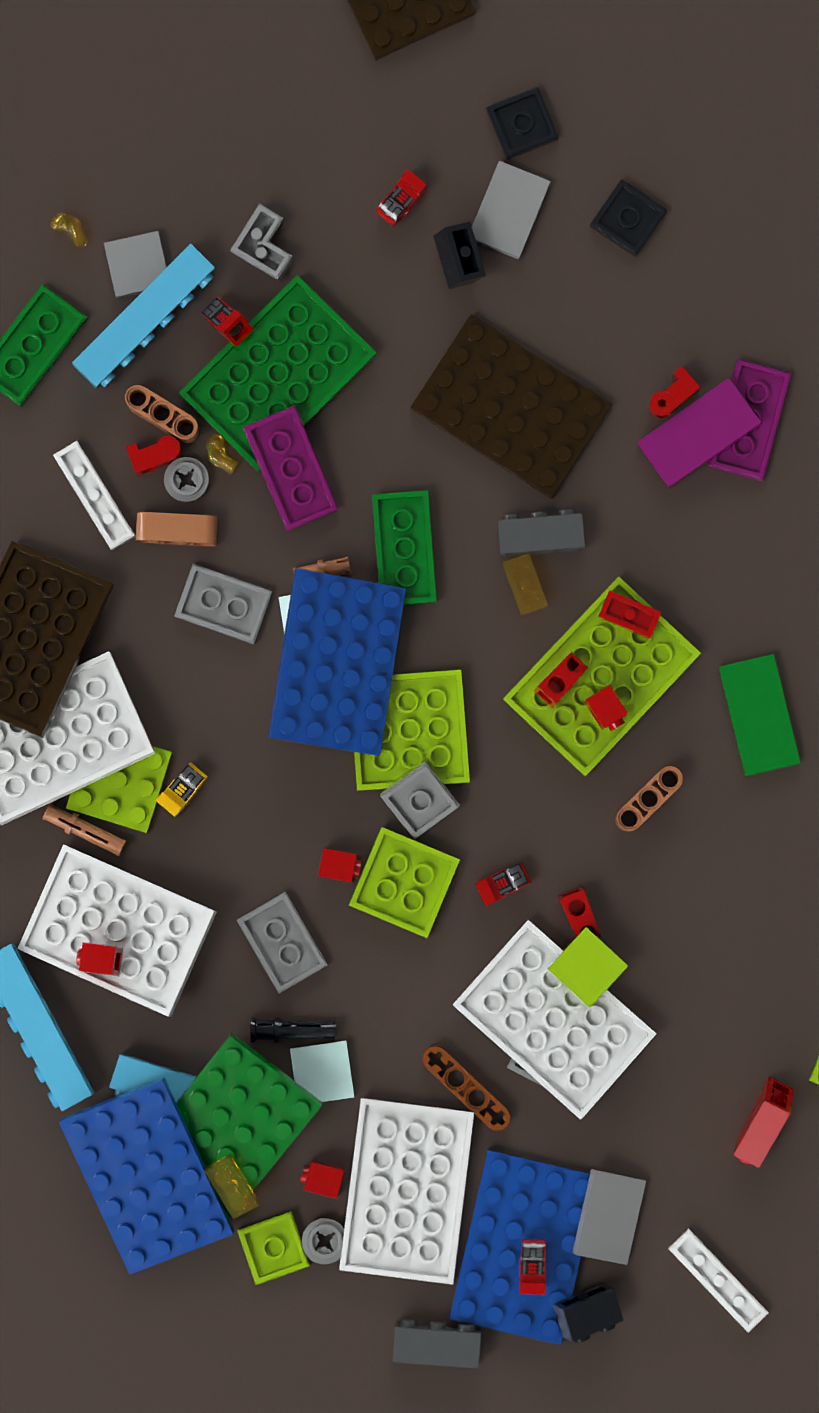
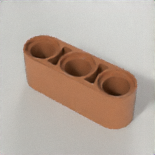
M134 385L126 391L125 401L134 414L170 436L175 437L182 443L189 444L198 438L200 434L199 426L196 419L144 386ZM144 394L146 396L145 403L141 406L133 405L132 398L134 395ZM161 408H166L170 411L169 417L164 421H159L155 418L156 412ZM184 423H191L194 429L189 435H181L179 433L180 426Z
M138 512L135 541L152 544L217 546L218 517Z
M668 766L658 771L618 810L615 816L618 828L625 832L634 831L639 828L680 788L683 782L680 770L676 767ZM664 772H672L676 776V784L673 787H666L662 783ZM646 791H650L656 796V803L652 807H647L642 803L641 797ZM631 811L635 814L636 823L632 827H627L622 823L621 816L623 812Z

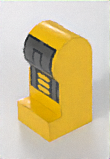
M190 762L155 801L177 818L206 782L208 776Z

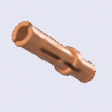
M51 803L48 805L42 818L65 829L64 833L69 835L73 833L92 844L116 854L118 857L127 841L80 819L79 814L75 812L70 814Z

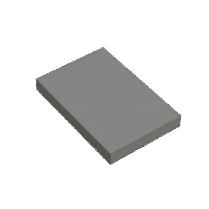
M499 161L472 225L476 243L520 259L551 181Z
M192 564L174 617L254 645L273 591Z
M286 892L237 919L239 926L279 994L328 966Z
M591 1169L572 1253L627 1265L646 1181Z

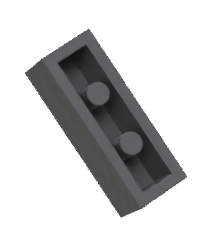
M572 509L561 510L559 515L548 516L547 512L531 513V518H520L519 514L504 515L503 520H498L497 522L500 557L582 551L585 548L582 513L576 514L575 510Z
M402 1319L401 1324L395 1323L392 1362L479 1369L481 1331L475 1329L473 1324L461 1323L458 1324V1328L446 1327L447 1323L431 1321L429 1326L418 1325L417 1320Z

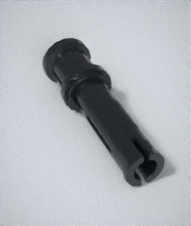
M251 1017L250 1042L274 1040L275 1043H279L282 1039L289 1038L336 1039V1021L289 1022L282 1021L279 1017H275L274 1020H256L255 1017Z

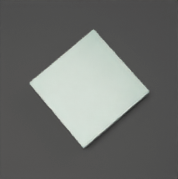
M347 1040L290 1048L294 1081L321 1102L354 1097Z

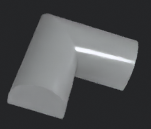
M259 204L231 248V253L280 281L290 267L293 256L270 241L284 218Z

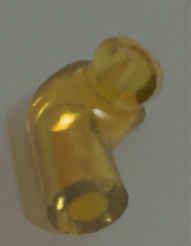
M62 212L57 213L50 220L53 230H65L70 233L75 247H81L88 243L78 219Z
M220 434L211 435L206 444L209 461L232 474L238 462L226 456L224 438Z

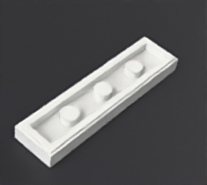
M78 441L54 454V458L110 549L113 551L136 537Z
M689 1228L668 1247L748 1333L768 1314V1311Z

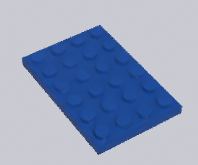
M298 568L294 570L268 738L380 756L406 588Z
M165 1077L64 1117L59 1121L129 1274L136 1273L234 1234L233 1225Z
M487 1151L449 1319L561 1345L563 1336L553 1304L569 1298L573 1294L581 1256L575 1255L572 1252L590 1173L497 1151ZM522 1239H544L546 1242V1295L519 1293Z

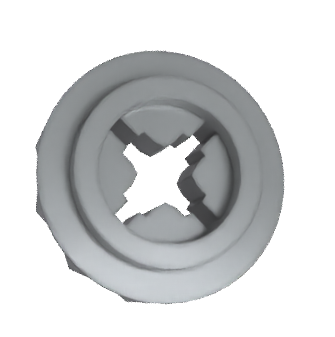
M190 457L174 460L167 467L164 474V485L167 492L174 499L182 502L196 501L205 494L209 484V476L205 466L200 461ZM194 470L191 479L196 487L187 484L179 490L182 480L177 473L187 476Z
M319 1218L309 1223L302 1235V1247L306 1256L318 1264H330L340 1259L344 1228L337 1221L329 1218ZM317 1231L324 1236L334 1232L329 1239L330 1246L332 1247L331 1251L324 1245L314 1249L319 1243Z

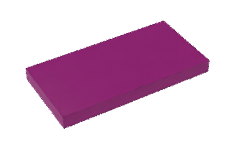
M737 359L731 381L761 421V425L711 459L708 465L709 468L763 481L792 373Z
M728 378L639 440L637 445L670 489L759 427L761 421L730 378Z
M295 405L242 427L286 531L338 510V506Z

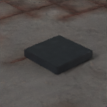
M538 87L486 107L506 160L557 141L559 138Z
M621 179L591 222L590 227L636 258L667 213V209Z

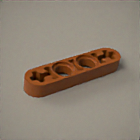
M431 1046L425 1050L422 1058L424 1066L462 1103L474 1112L481 1121L495 1131L503 1130L508 1126L510 1114L506 1107L440 1046ZM439 1051L442 1053L440 1059L445 1065H447L449 1060L454 1064L446 1069L443 1077L438 1074L442 1070L439 1065H429L430 1057L428 1054L430 1052L436 1054ZM454 1070H459L464 1075V1082L457 1087L450 1085L448 1082V1075ZM473 1090L482 1091L485 1095L483 1104L480 1106L470 1104L468 1100L470 1092ZM492 1100L495 1104L490 1107L496 1113L504 1112L502 1116L504 1123L500 1124L497 1122L493 1125L490 1122L492 1116L487 1111L482 1116L479 1111L486 1108L489 1101Z

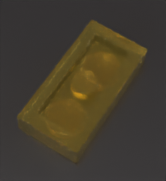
M529 553L502 563L521 616L548 607Z
M231 1154L205 1168L206 1175L233 1219L258 1207L259 1200Z

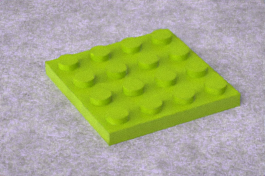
M461 670L392 675L380 756L354 752L357 791L387 789L424 761L428 763L444 785L470 783Z

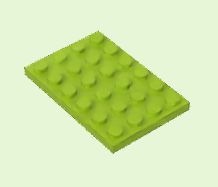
M619 576L503 698L518 715L583 776H586L701 654L661 615L651 639L598 618L609 590L652 608ZM572 652L588 668L552 708L534 690ZM609 685L628 713L623 717L625 723L613 731H610L608 727L601 730L584 702Z

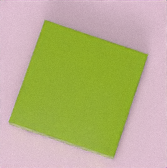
M585 927L548 967V970L590 1008L628 965Z
M292 1211L237 1230L256 1285L310 1266L308 1257L302 1247V1240Z

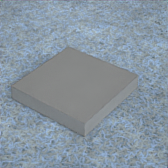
M158 231L104 243L116 299L142 293L167 268Z
M426 761L380 793V797L414 839L460 807L458 801Z

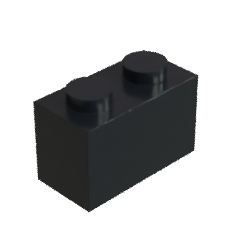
M470 222L445 227L433 235L449 289L475 283L486 276Z
M604 1283L553 1304L562 1336L575 1343L588 1340L591 1334L598 1331H610L616 1327L615 1324L624 1321L614 1288Z

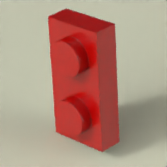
M609 590L598 618L651 639L662 612Z

